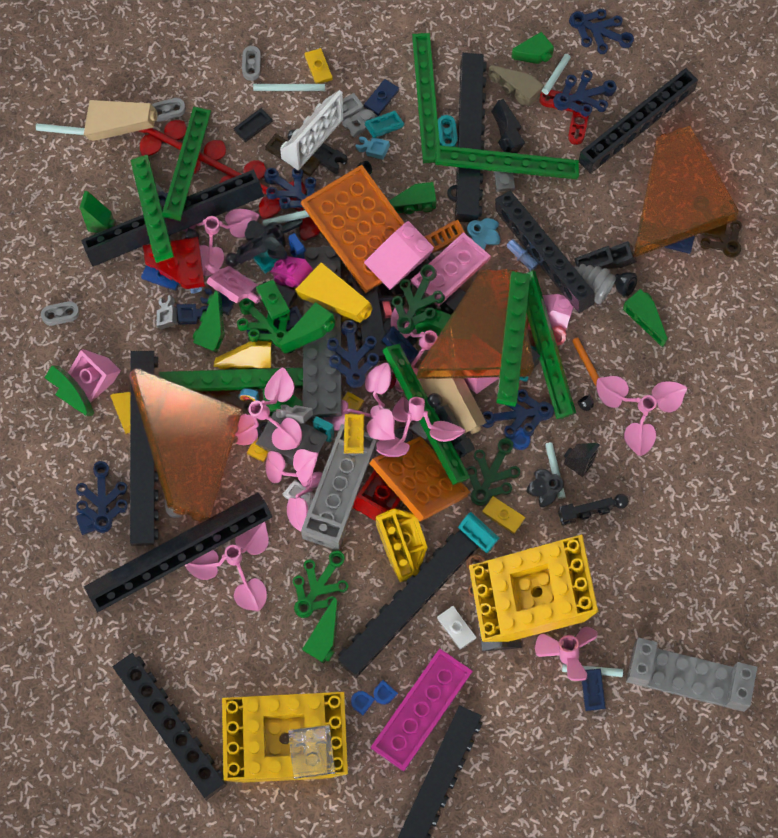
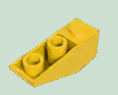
M250 341L216 357L214 367L219 369H229L230 367L238 369L271 368L272 341Z

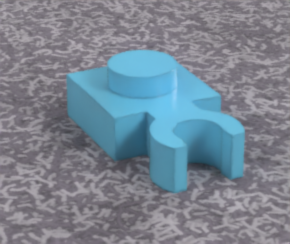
M359 137V141L364 144H356L355 146L359 152L366 151L367 156L384 160L390 143L387 140L373 137L371 141H368L365 137Z

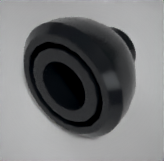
M633 272L616 274L614 284L617 292L623 297L631 295L637 285V275Z

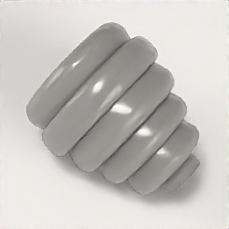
M581 264L579 267L575 266L574 268L595 292V302L601 304L615 283V275L611 274L607 268L602 269L599 266L595 268L592 265L586 266L585 264Z

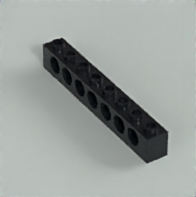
M687 68L682 70L580 151L579 163L590 174L593 173L693 93L698 79Z
M510 190L495 198V207L498 215L562 294L570 301L575 310L581 313L595 304V292L512 191Z
M132 652L112 666L203 798L207 801L226 787L223 782V773L220 769L216 771L213 768L214 760L209 753L204 755L200 749L203 747L197 736L192 738L189 733L192 730L185 720L180 721L177 716L180 712L176 706L168 704L166 701L168 695L164 689L156 687L154 683L157 680L152 672L147 673L143 668L146 664L140 656L135 657ZM134 673H142V676L139 680H132V675ZM145 689H153V693L151 696H143V691ZM158 704L164 705V710L161 713L154 712V708ZM168 721H175L176 725L173 729L168 730L165 728ZM180 737L187 738V743L184 746L177 745V740ZM192 753L199 754V759L194 763L189 762V756ZM203 770L211 771L208 779L200 778V773Z

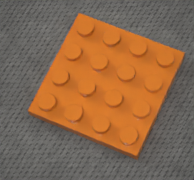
M421 436L407 442L410 448L405 455L400 457L379 455L369 463L420 522L459 502L471 493L462 482L452 485L437 454Z

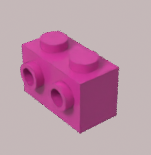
M287 256L286 259L278 260L270 272L274 276L276 283L293 288L298 287L313 271V268L305 259Z

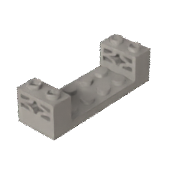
M341 424L302 526V539L337 551L340 550L346 534L345 527L367 467L374 458L377 449L376 444L378 440L370 437L367 432H364V454L344 453V425Z
M637 638L635 641L626 683L743 712L750 707L757 673L756 666L737 662L731 667L658 649V642L643 638Z

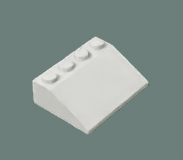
M337 91L326 98L322 104L319 103L314 113L306 117L300 129H296L293 132L292 138L288 142L283 143L280 149L282 160L299 171L343 121L342 91Z

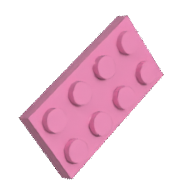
M463 232L429 263L436 269L437 276L434 280L430 281L425 295L428 297L433 295L435 291H441L445 295L446 300L486 264L491 256ZM420 272L411 279V283L419 288L423 279ZM429 272L427 277L431 276L432 272ZM437 295L436 299L438 300L441 298V295ZM434 302L438 307L442 304Z

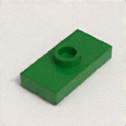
M274 280L256 286V291L272 320L290 313V309Z

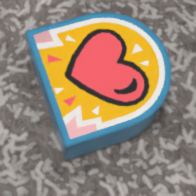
M242 389L239 399L242 401H259L258 391Z

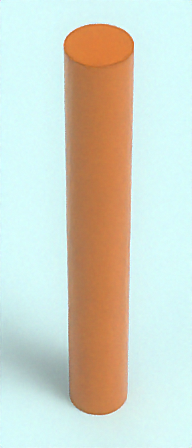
M577 337L572 340V343L596 386L597 379L600 377Z

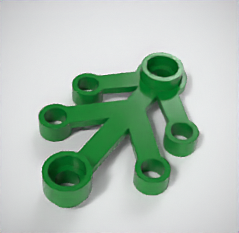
M249 298L241 300L239 303L240 312L244 315L251 314L259 323L248 322L247 319L241 318L237 321L238 329L240 331L250 330L248 337L251 342L272 341L276 347L280 348L278 343L288 333L286 328L287 322L290 320V313L285 314V317H279L280 324L279 329L274 326L275 319L272 320L269 313L266 319L255 308L252 300ZM258 330L268 331L270 334H260Z
M341 551L330 553L329 565L318 581L315 575V562L311 559L304 562V569L307 571L311 590L307 597L303 588L304 578L300 575L293 578V585L296 587L298 601L294 605V611L298 617L308 618L314 610L328 608V601L333 600V598L336 599L330 596L326 600L314 602L317 596L338 591L345 593L348 590V583L345 580L324 586L335 569L341 567L345 562L344 554ZM335 557H339L341 561L339 563H334L333 559ZM312 563L313 567L311 569L306 568V564ZM301 579L302 584H295V580ZM341 583L346 585L344 590L339 589ZM303 605L308 607V610L305 612L300 610Z

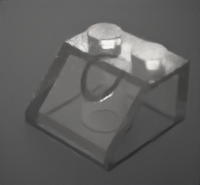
M330 725L288 730L294 779L335 774Z

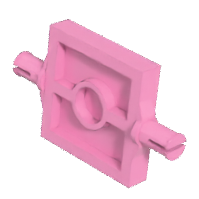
M211 263L206 266L205 270L213 274L208 278L207 284L212 286L214 290L224 294L229 300L238 303L244 298H249L255 304L260 301L261 298L254 294L258 285L234 268L227 266L223 269H217Z

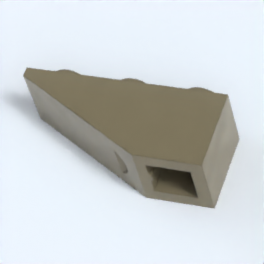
M494 65L489 67L490 79L494 83L498 82L506 93L514 95L521 105L525 104L529 107L540 97L544 85L532 75Z

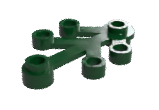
M430 264L424 265L420 270L423 279L415 296L411 290L412 283L408 279H403L400 282V288L404 291L409 305L407 314L403 308L404 300L400 296H395L392 299V304L399 316L397 329L402 334L411 333L418 323L427 319L432 321L437 318V312L433 308H427L424 313L415 316L417 310L434 302L442 303L445 300V295L441 291H435L433 295L422 299L430 281L434 280L437 276L436 269ZM432 272V275L427 277V274ZM408 283V286L403 288L404 284ZM437 295H441V298L437 300ZM401 300L400 304L396 305V302ZM430 312H433V315L431 317H428V314ZM409 323V326L404 328V325Z
M503 438L499 441V452L490 470L485 460V452L480 449L475 451L474 459L478 462L484 477V482L481 486L476 476V467L469 466L466 468L467 473L469 469L475 471L473 475L468 474L474 489L471 493V501L475 505L484 506L493 496L511 493L512 485L508 482L503 483L500 487L489 489L491 483L510 477L518 478L520 475V469L517 466H512L508 470L497 473L505 456L513 450V442L510 439ZM507 445L509 449L503 450L502 446ZM477 453H482V454H483V458H481V459L477 458V457H476V454H477ZM516 469L518 474L513 475L511 470ZM508 486L510 490L506 492L503 490V487ZM482 494L484 499L479 500L477 495Z

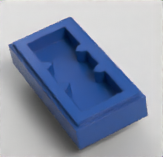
M295 233L289 236L290 253L293 257L305 259L304 252H306L303 243L299 241Z
M147 265L141 276L143 280L175 291L179 285L175 280L168 279L160 274V271Z

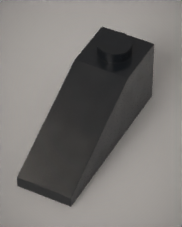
M583 443L576 444L573 449L570 447L564 455V464L583 477L593 465L600 444Z

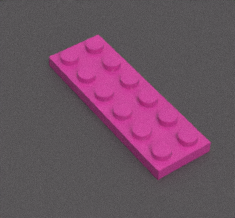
M439 648L370 749L404 772L473 671Z

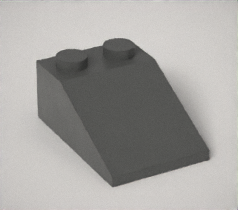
M275 411L271 416L280 425L286 419L278 418ZM268 421L256 445L268 452L275 451L280 453L285 462L293 466V459L297 450L305 449L319 453L328 436L312 426L302 423L299 424L302 429L300 445L294 449L280 450L272 442V434L278 427Z

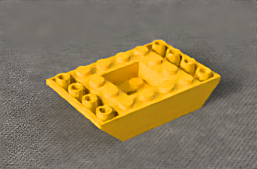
M582 534L469 565L483 642H509L585 622L599 612ZM541 588L542 595L535 598L533 596L534 591Z
M344 692L222 698L224 781L245 783L323 779L348 774ZM287 733L291 736L289 744H282L279 739L282 734Z

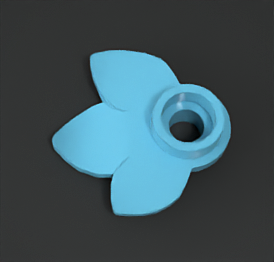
M494 219L473 220L468 224V235L483 250H485L486 244H500V236L495 231L499 223ZM474 226L479 228V231H475Z

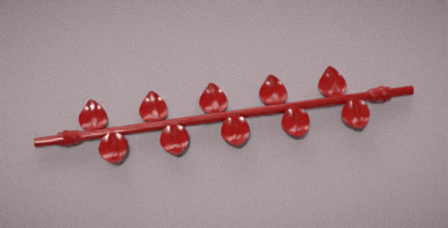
M182 120L170 121L165 126L164 133L154 128L140 130L139 132L148 133L140 141L141 155L148 154V156L159 152L162 146L161 141L181 150L183 143L178 140L185 136L187 130L185 122ZM212 140L205 145L204 154H199L194 174L199 172L202 161L227 174L219 183L241 175V173L218 162L226 154L225 144L221 140ZM253 160L245 165L243 173L254 169L258 180L264 177L266 171L264 162ZM301 182V192L306 195L305 185ZM260 183L263 193L266 194L268 187ZM265 196L261 199L259 214L263 220L280 212V198L268 199ZM290 198V201L299 200L297 198ZM293 208L297 211H304V208ZM311 217L304 218L303 225L299 227L300 236L303 241L313 238L321 232Z

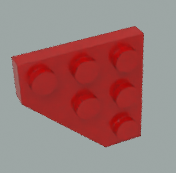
M198 237L170 241L174 257L157 263L153 256L151 244L143 245L144 260L147 266L160 271V274L168 279L175 280L185 289L205 287Z

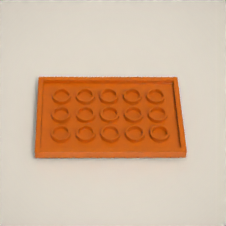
M360 165L303 199L301 205L361 288L367 293L383 282L364 262L405 223L363 165Z

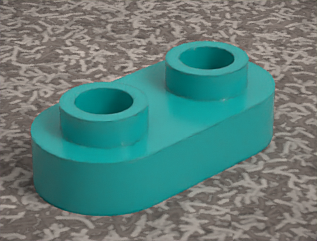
M443 115L438 119L440 145L456 147V121L450 115ZM448 124L450 127L445 128L443 125ZM450 140L451 143L447 144L445 143V141Z

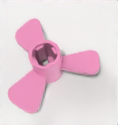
M583 627L576 637L566 635L559 641L546 634H540L537 637L535 653L539 657L559 655L561 662L567 664L568 678L572 681H584L587 679V672L579 662V648L596 639L598 633L590 627Z

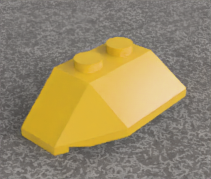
M391 509L376 516V527L399 582L409 579L412 575L416 576L419 573V567L428 548L418 519L413 513L399 509Z

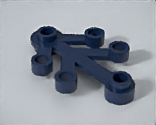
M598 9L596 12L584 14L580 11L571 14L569 23L573 28L578 29L583 47H589L592 43V39L587 35L585 28L592 31L599 54H606L608 51V45L604 43L601 35L619 42L623 48L632 46L634 36L631 33L624 32L620 35L606 29L611 26H621L623 21L621 16L616 15L611 19L604 20L607 14L604 9ZM601 12L604 16H599L598 13ZM594 19L604 20L597 23L590 22Z
M584 70L576 93L569 95L571 88L577 82V78L574 75H568L563 92L556 94L554 97V106L561 111L570 108L585 117L590 116L592 107L596 108L599 112H604L608 107L607 101L603 99L597 101L590 97L599 94L612 96L617 89L616 83L608 80L602 86L585 90L593 74L589 70ZM575 101H580L585 104L581 106L575 103Z
M268 168L264 174L267 184L273 185L277 183L286 190L277 191L275 187H269L266 190L268 199L280 198L279 206L282 209L304 208L301 205V201L312 195L316 187V179L308 177L305 180V187L308 189L307 196L301 192V179L303 178V170L301 168L299 171L295 168L292 170L294 186L281 178L275 168ZM290 198H297L299 200L290 201Z
M346 320L342 324L341 332L347 336L348 352L339 345V341L336 338H330L327 342V348L338 355L330 357L329 365L346 376V382L350 387L359 388L365 383V374L372 366L378 364L379 357L375 353H370L367 357V362L360 369L358 368V362L370 349L375 348L377 340L373 336H368L365 339L364 345L356 352L354 335L357 330V324L353 320ZM333 342L336 346H331L330 343ZM339 356L350 363V369L341 363ZM370 358H375L376 361L373 362ZM353 376L359 377V379L355 380L353 379Z
M520 389L518 390L517 400L525 402L532 407L531 409H525L517 403L515 407L506 405L514 411L494 414L491 411H485L482 413L483 417L490 416L491 419H485L487 423L482 426L490 428L494 425L495 421L515 419L511 425L506 426L504 429V436L512 439L526 418L535 416L530 423H526L523 427V433L526 436H532L535 428L542 420H548L553 416L554 408L548 402H537L528 396L526 390ZM546 408L548 411L543 412L541 409ZM526 428H531L532 431H526ZM511 430L513 431V433L508 434L507 431Z
M98 461L93 466V473L97 477L98 496L90 491L85 483H79L76 486L77 495L85 496L98 507V514L89 508L88 503L84 500L77 502L76 510L78 513L85 514L93 520V528L97 532L105 533L112 528V520L119 513L127 511V501L120 499L116 502V506L106 514V507L119 495H124L127 492V485L124 482H118L115 488L106 496L105 477L109 474V466L104 461ZM103 469L105 472L98 473V470ZM123 486L125 489L118 490V487ZM85 488V491L81 492L78 489ZM124 504L125 507L120 508L118 505ZM84 505L86 508L80 509L79 506ZM104 522L106 525L100 526L99 523Z

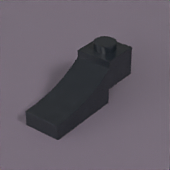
M498 100L491 111L500 131L498 144L503 152L518 154L525 144V141L519 134L521 125L505 100Z
M629 241L614 247L608 245L574 258L577 267L585 264L586 266L592 265L594 268L599 266L602 269L623 268L637 262L633 246Z

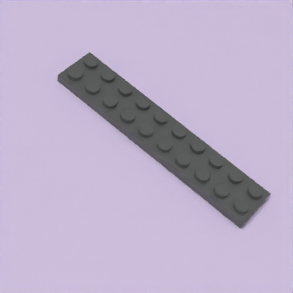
M332 246L305 248V260L313 270L320 263H323L342 279V260ZM304 300L303 316L314 305L313 303ZM330 310L328 311L333 314L336 322L334 328L327 332L324 337L303 346V407L312 408L313 415L310 418H315L316 416L319 418L342 416V373L329 365L330 357L338 354L327 348V342L330 338H336L342 347V315ZM330 343L331 346H336L335 343Z

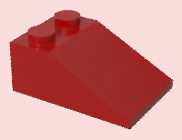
M374 470L357 494L353 508L376 521V516L391 509H398L402 501Z

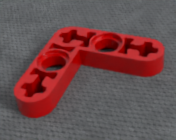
M550 90L547 94L550 96L549 101L545 100L546 94L541 92L539 97L540 104L557 109L554 106L553 100L556 94L562 92ZM568 108L565 111L573 112L568 140L571 144L579 145L584 140L589 116L585 117L581 113ZM578 117L582 118L584 123L577 124L575 119ZM576 129H580L578 139L574 138Z

